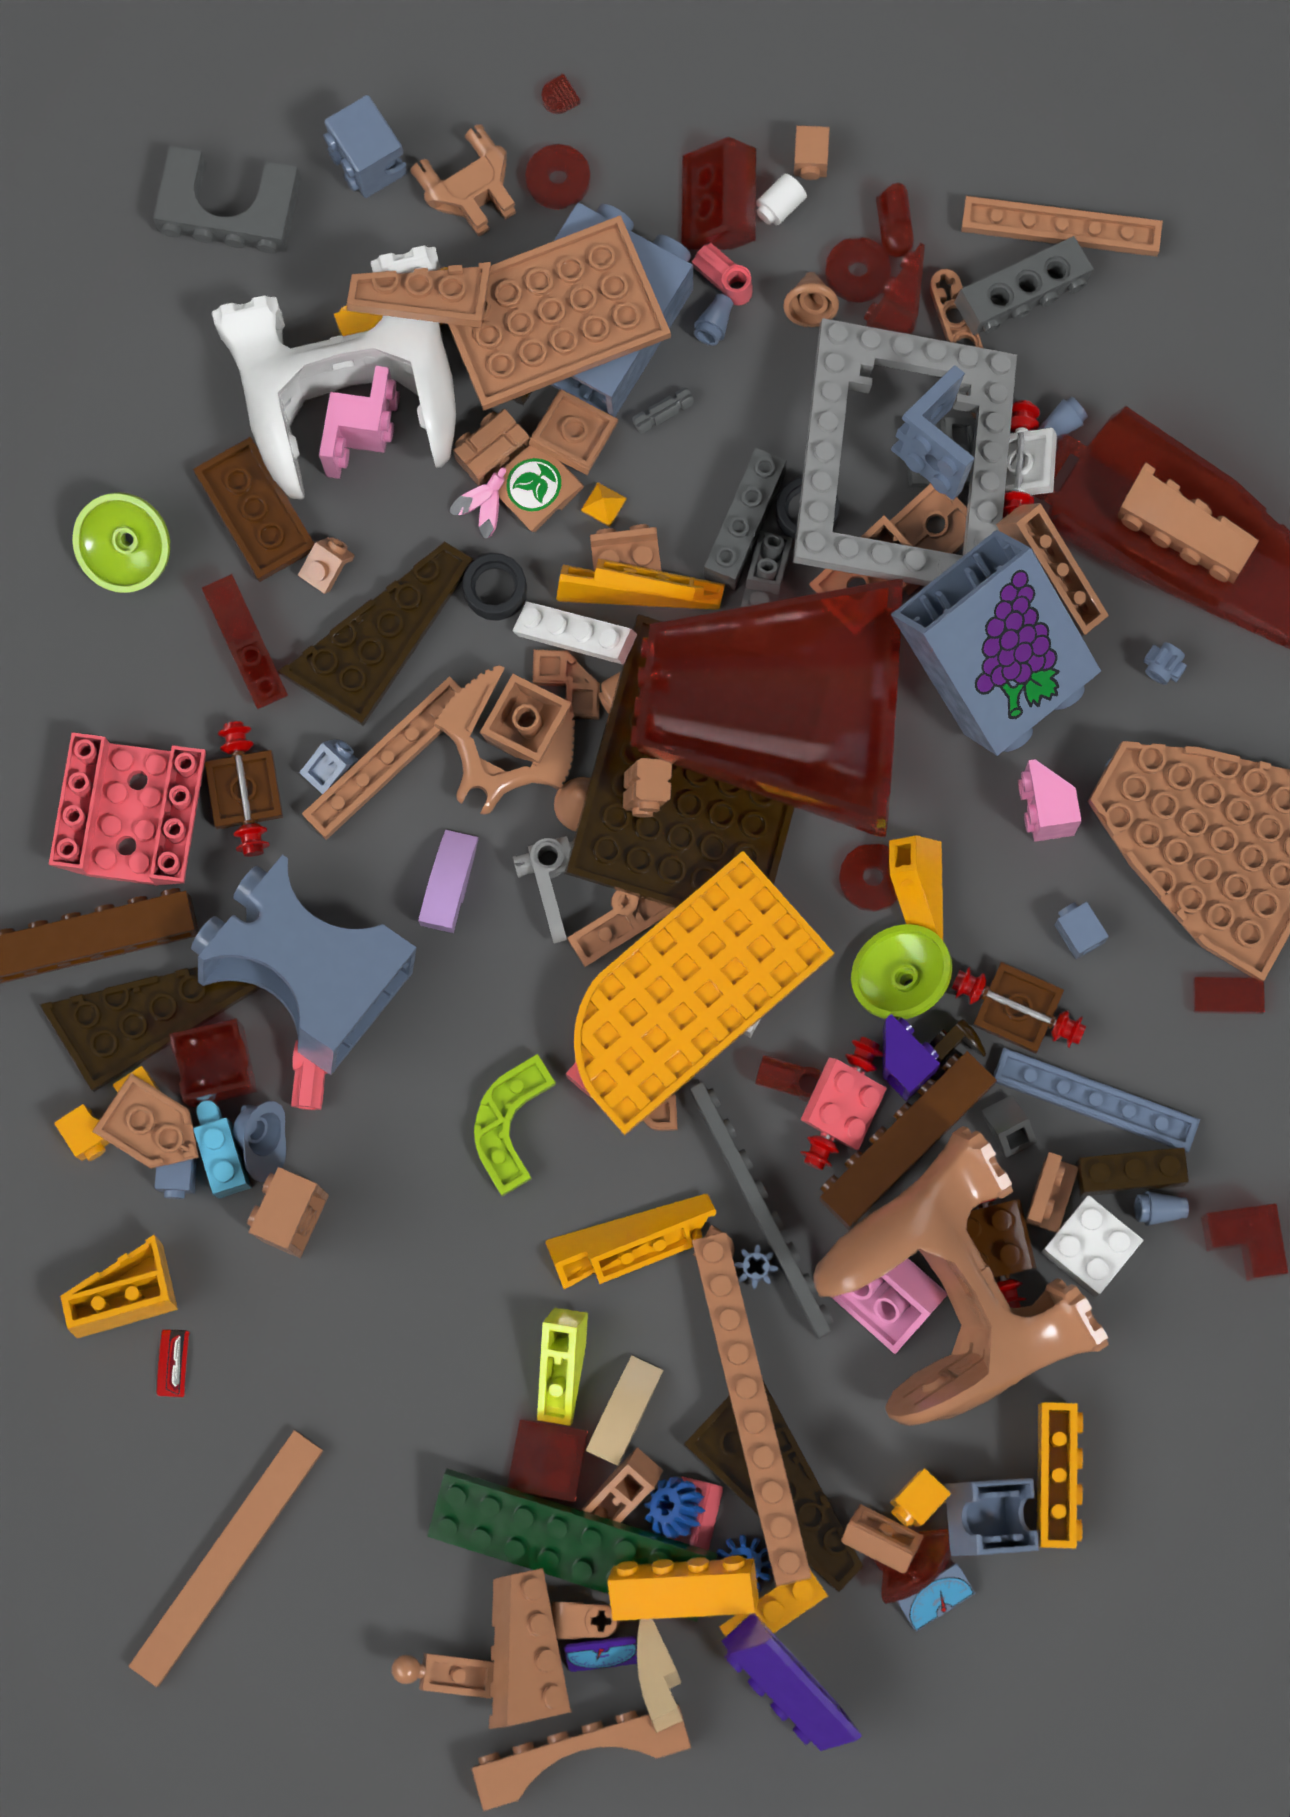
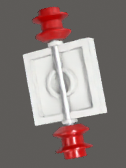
M1027 400L1016 401L1012 406L1010 431L1013 433L1010 434L1002 519L1020 505L1034 504V498L1031 495L1052 493L1054 489L1057 434L1053 428L1038 430L1039 422L1036 418L1040 415V409Z

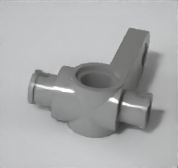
M567 836L556 839H541L534 845L527 846L529 853L513 856L518 878L535 873L554 944L567 940L551 883V878L565 872L573 841H568ZM546 851H552L557 854L558 858L552 865H543L539 862L541 854Z

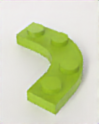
M538 1054L498 1078L483 1096L474 1125L476 1149L485 1169L502 1197L532 1179L514 1150L510 1139V1126L516 1111L526 1102L556 1085Z

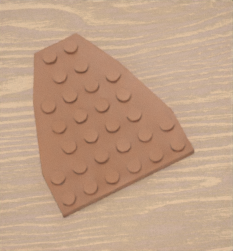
M1121 742L1087 802L1130 867L1203 949L1257 981L1263 982L1290 935V769L1271 766V763L1244 760L1240 759V756L1200 747L1186 746L1182 748L1165 746V744L1153 743L1145 745L1139 742Z

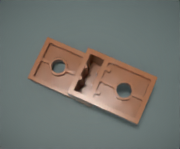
M930 483L890 521L884 515L861 537L955 554L964 546L967 507L957 497L952 500L947 495L939 493ZM934 516H939L945 520V528L940 533H930L927 530L928 520ZM825 569L809 584L854 635L862 630L903 591L911 595L920 586ZM854 578H862L866 581V590L861 595L855 596L848 592V584Z

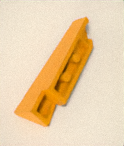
M598 558L595 571L563 564L556 599L559 602L718 610L721 605L725 584Z
M702 1194L548 1239L545 1243L563 1289L569 1288L594 1273L599 1284H602L692 1248V1240L702 1238L701 1229L708 1217L715 1216L717 1212L709 1195Z

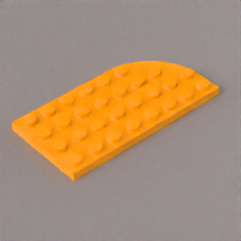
M744 851L738 854L600 972L592 981L580 1004L574 1030V1050L579 1075L590 1097L624 1136L834 956V952Z

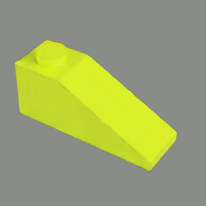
M554 1308L543 1321L537 1410L538 1421L571 1426L573 1423L586 1348L588 1313Z

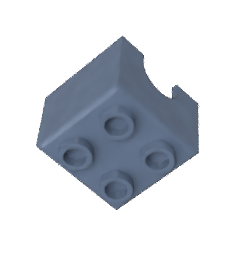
M370 96L362 97L325 119L327 133L323 137L329 147L327 151L336 166L342 165L345 171V180L353 192L359 189L362 196L367 198L407 174L406 163L402 162L399 157L403 154L402 145Z
M1033 1478L945 1484V1488L951 1493L946 1499L951 1556L1039 1551L1038 1531L1028 1529L1023 1517V1508L1026 1500L1035 1498Z

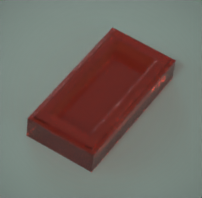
M1195 977L1193 979L1194 1013L1263 1014L1265 1012L1264 981L1257 978Z

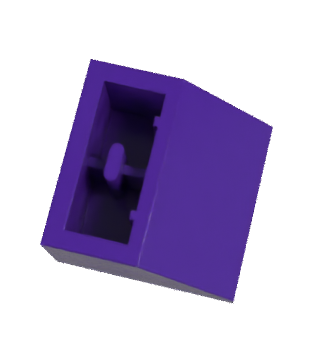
M890 1014L886 1018L883 1027L882 1078L907 1102L936 1074L940 1065L936 1060L939 1055L927 1042L920 1044L912 1034L915 1031L904 1018L900 1016L896 1019Z

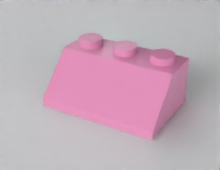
M908 1258L866 1286L831 1298L889 1350L896 1354L945 1299L947 1293Z

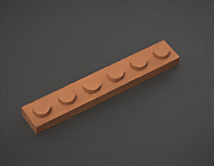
M966 196L961 232L1054 244L1075 236L1080 247L1157 257L1163 221Z
M449 676L302 813L303 817L325 840L333 835L443 732L435 727V721L439 720L438 715L442 714L441 710L445 708V703H449V699L454 697L456 692L459 693L461 687Z

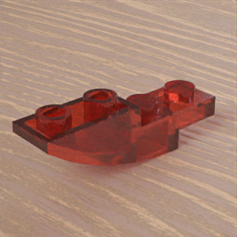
M230 574L202 587V591L257 709L259 710L287 697V691L233 575Z

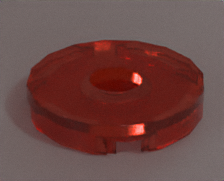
M561 144L545 146L537 151L528 162L525 174L527 187L533 199L546 208L557 210L567 208L566 206H570L573 203L575 205L580 202L588 192L591 181L589 165L582 153L571 146ZM555 171H563L566 173L567 178L564 182L556 184L550 181L549 176Z
M869 238L845 239L834 246L827 257L825 275L828 286L837 296L849 302L862 303L873 300L884 291L889 283L891 270L889 256L879 243ZM854 263H862L866 266L867 272L862 276H855L850 273L849 267Z
M864 844L847 854L841 864L839 883L843 895L850 904L861 910L876 912L888 909L898 901L890 877L888 846L883 844ZM868 869H877L881 872L883 880L880 884L871 886L864 881L863 874Z

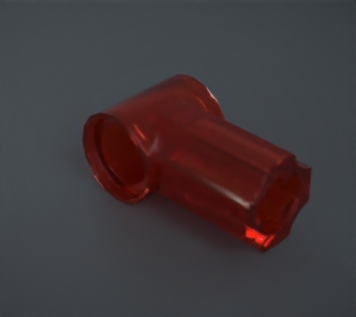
M763 1055L755 1085L796 1096L804 1102H809L813 1092L803 1091L800 1088L799 1082L806 1076H811L818 1081L822 1073L815 1067H803Z

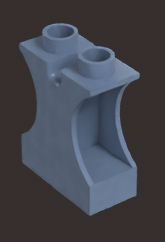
M282 855L268 873L259 866H255L238 885L233 899L247 908L246 922L235 915H232L226 923L217 916H213L196 935L191 950L199 955L198 982L205 986L220 981H241L259 986L272 993L284 1004L294 1021L298 1035V1053L332 1075L413 973L417 947L383 924L366 929H346L330 925L313 916L295 896L288 876V858Z

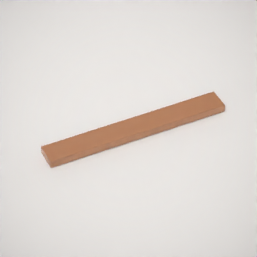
M293 1431L128 1666L155 1687L160 1686L324 1450L297 1431Z

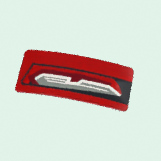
M162 1330L157 1376L158 1396L184 1397L189 1331Z

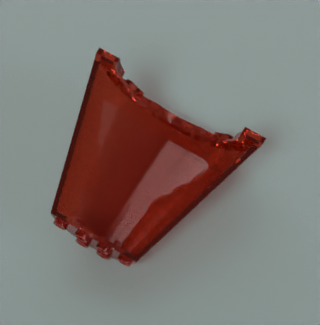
M887 580L650 624L649 638H642L641 657L646 658L645 667H639L638 671L640 696L635 698L634 714L637 717V724L632 726L631 747H637L638 752L663 760L876 837H886L892 784L901 630L891 614L902 606L903 580Z

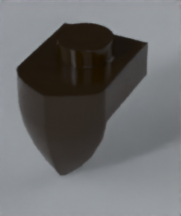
M964 1019L959 1021L949 1032L945 1029L941 1030L930 1042V1045L934 1047V1050L939 1055L936 1060L940 1064L962 1041L982 1057L986 1055L979 1036Z

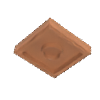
M560 389L530 438L529 445L588 475L617 426L619 419Z

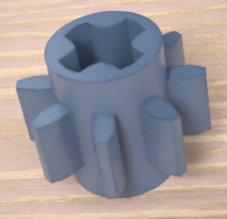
M1164 642L1160 648L1153 645L1143 661L1148 665L1145 672L1151 679L1160 684L1166 685L1170 679L1177 683L1187 667L1182 662L1185 655L1179 648L1170 643Z
M756 1245L755 1253L749 1254L744 1249L741 1250L745 1260L743 1263L738 1262L734 1264L735 1268L743 1269L744 1274L740 1276L739 1282H744L746 1279L752 1281L753 1290L756 1289L757 1282L762 1280L765 1284L770 1285L771 1281L767 1276L768 1272L778 1271V1267L769 1265L773 1252L764 1256L760 1253L759 1245ZM753 1259L756 1263L760 1260L764 1262L762 1275H759L757 1272L748 1273L750 1260Z

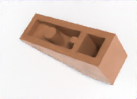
M636 1447L581 1508V1511L621 1523L655 1488L663 1470Z

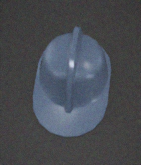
M265 1101L258 1106H242L241 1113L234 1123L233 1137L237 1145L244 1150L246 1170L251 1178L258 1182H265L270 1173L275 1174L277 1168H282L285 1162V1112L282 1106L275 1101Z

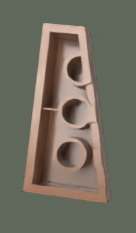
M543 1569L493 1579L492 1626L495 1627L494 1646H491V1660H494L493 1682L490 1683V1698H493L492 1715L489 1716V1729L508 1727L571 1712Z

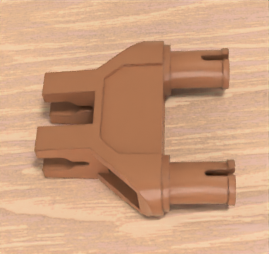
M481 124L474 126L477 131L476 134L472 128L465 134L467 141L470 142L480 156L475 162L446 180H440L427 159L420 160L421 168L416 163L410 170L425 190L424 200L430 207L444 213L465 217L478 237L489 231L488 219L479 207L490 200L505 220L516 213L513 207L515 203L503 187L507 152L503 147L495 146Z

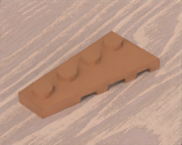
M491 262L479 263V267L462 268V265L448 266L446 270L428 271V268L414 269L412 273L397 274L396 271L352 274L347 299V311L481 328Z

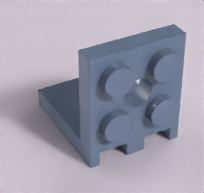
M956 365L902 416V420L905 423L898 429L896 437L899 440L891 448V451L905 461L909 469L920 473L931 482L936 491L947 495L952 500L962 492L975 459L934 426L952 409L965 375Z

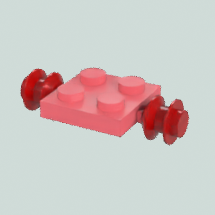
M861 1037L859 1041H851L856 1049L853 1054H845V1058L851 1067L838 1059L829 1057L800 1119L821 1131L820 1136L807 1137L811 1147L809 1151L800 1152L806 1157L804 1163L815 1169L823 1171L825 1166H833L828 1158L831 1153H839L835 1143L832 1142L834 1139L850 1149L859 1150L885 1094L886 1087L864 1075L865 1072L877 1070L876 1066L872 1063L874 1057H883V1053L878 1050L880 1045L868 1038Z

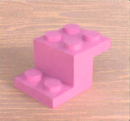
M375 366L370 397L330 392L319 453L327 477L340 479L341 469L348 466L349 449L347 448L384 453L386 442H392L394 423L390 422L391 412L398 409L399 391H396V380H392L388 367Z

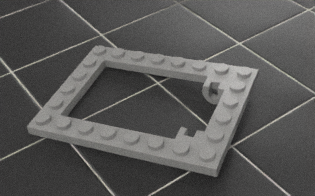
M822 318L819 327L793 563L927 586L995 530L1000 531L996 524L1003 518L1017 354ZM874 365L943 377L956 365L965 373L952 407L953 410L976 413L972 456L975 459L970 473L963 556L833 532L848 390L869 393L873 379L869 376Z

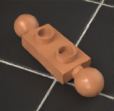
M424 1653L423 1664H419L418 1660L413 1656L402 1655L394 1661L392 1674L395 1680L402 1684L413 1683L419 1678V1689L423 1691L490 1698V1683L493 1682L494 1662Z

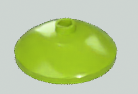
M108 493L88 503L76 519L72 538L74 553L84 573L97 585L114 592H135L152 584L164 571L170 555L168 529L158 511L144 499L129 493ZM126 533H129V534L132 535V537H133V543H132V544H131V543H128V542L126 541V538H125Z
M912 924L887 928L869 939L858 952L851 972L853 992L860 1004L874 1016L886 1019L892 1014L896 1019L900 1016L904 1019L913 1018L929 1010L945 993L952 976V958L943 940L928 928ZM913 980L910 984L904 986L906 981Z

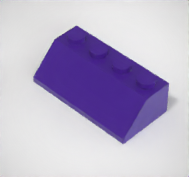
M750 1614L721 1641L728 1651L724 1657L738 1673L744 1669L751 1676L747 1682L760 1697L767 1693L773 1700L770 1707L783 1721L789 1717L796 1726L792 1730L805 1745L812 1742L820 1751L857 1741L862 1736L844 1709L756 1614Z

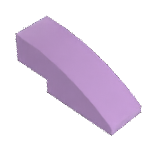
M445 830L418 919L420 926L454 933L460 906L464 900L478 844V837Z

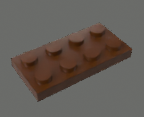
M251 436L193 469L259 582L309 555L315 543L284 491L270 475L260 451Z

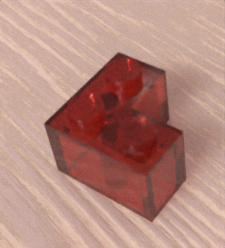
M1277 1203L1210 1212L1201 1217L1207 1252L1237 1247L1242 1248L1247 1282L1282 1277L1289 1273Z

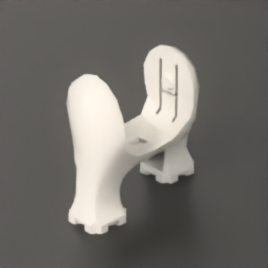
M425 245L412 248L410 252L395 255L388 253L380 255L376 260L371 261L373 273L396 271L397 274L412 273L414 269L428 268V271L440 270L436 248ZM264 295L252 298L250 302L236 305L229 303L220 305L218 309L212 311L214 324L219 336L230 350L240 371L250 427L263 462L272 478L290 498L299 500L305 498L297 459L300 455L296 437L292 435L290 428L304 401L348 386L373 383L375 366L388 367L392 380H396L419 396L420 405L417 408L420 426L427 430L435 467H442L450 459L455 431L456 408L453 377L443 345L439 322L383 315L379 323L369 331L347 336H335L329 340L289 348L283 345L282 329L285 327L276 297Z

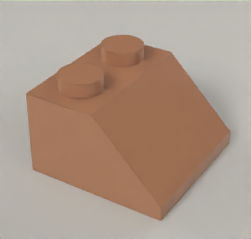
M512 674L480 733L488 744L516 758L540 763L568 714L572 703Z

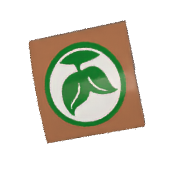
M529 446L504 467L506 468V473L503 476L505 481L498 492L499 498L531 532L535 533L558 509L562 510L585 486L561 461Z

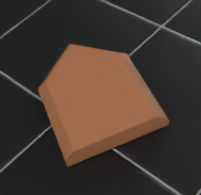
M130 1073L92 1131L150 1169L199 1158L189 1109Z

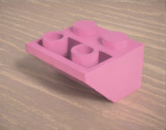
M1036 759L1029 760L1025 771L1021 772V779L1018 780L1021 800L1027 799L1028 804L1027 812L1024 813L1027 833H1033L1034 842L1074 836L1081 823L1076 788Z

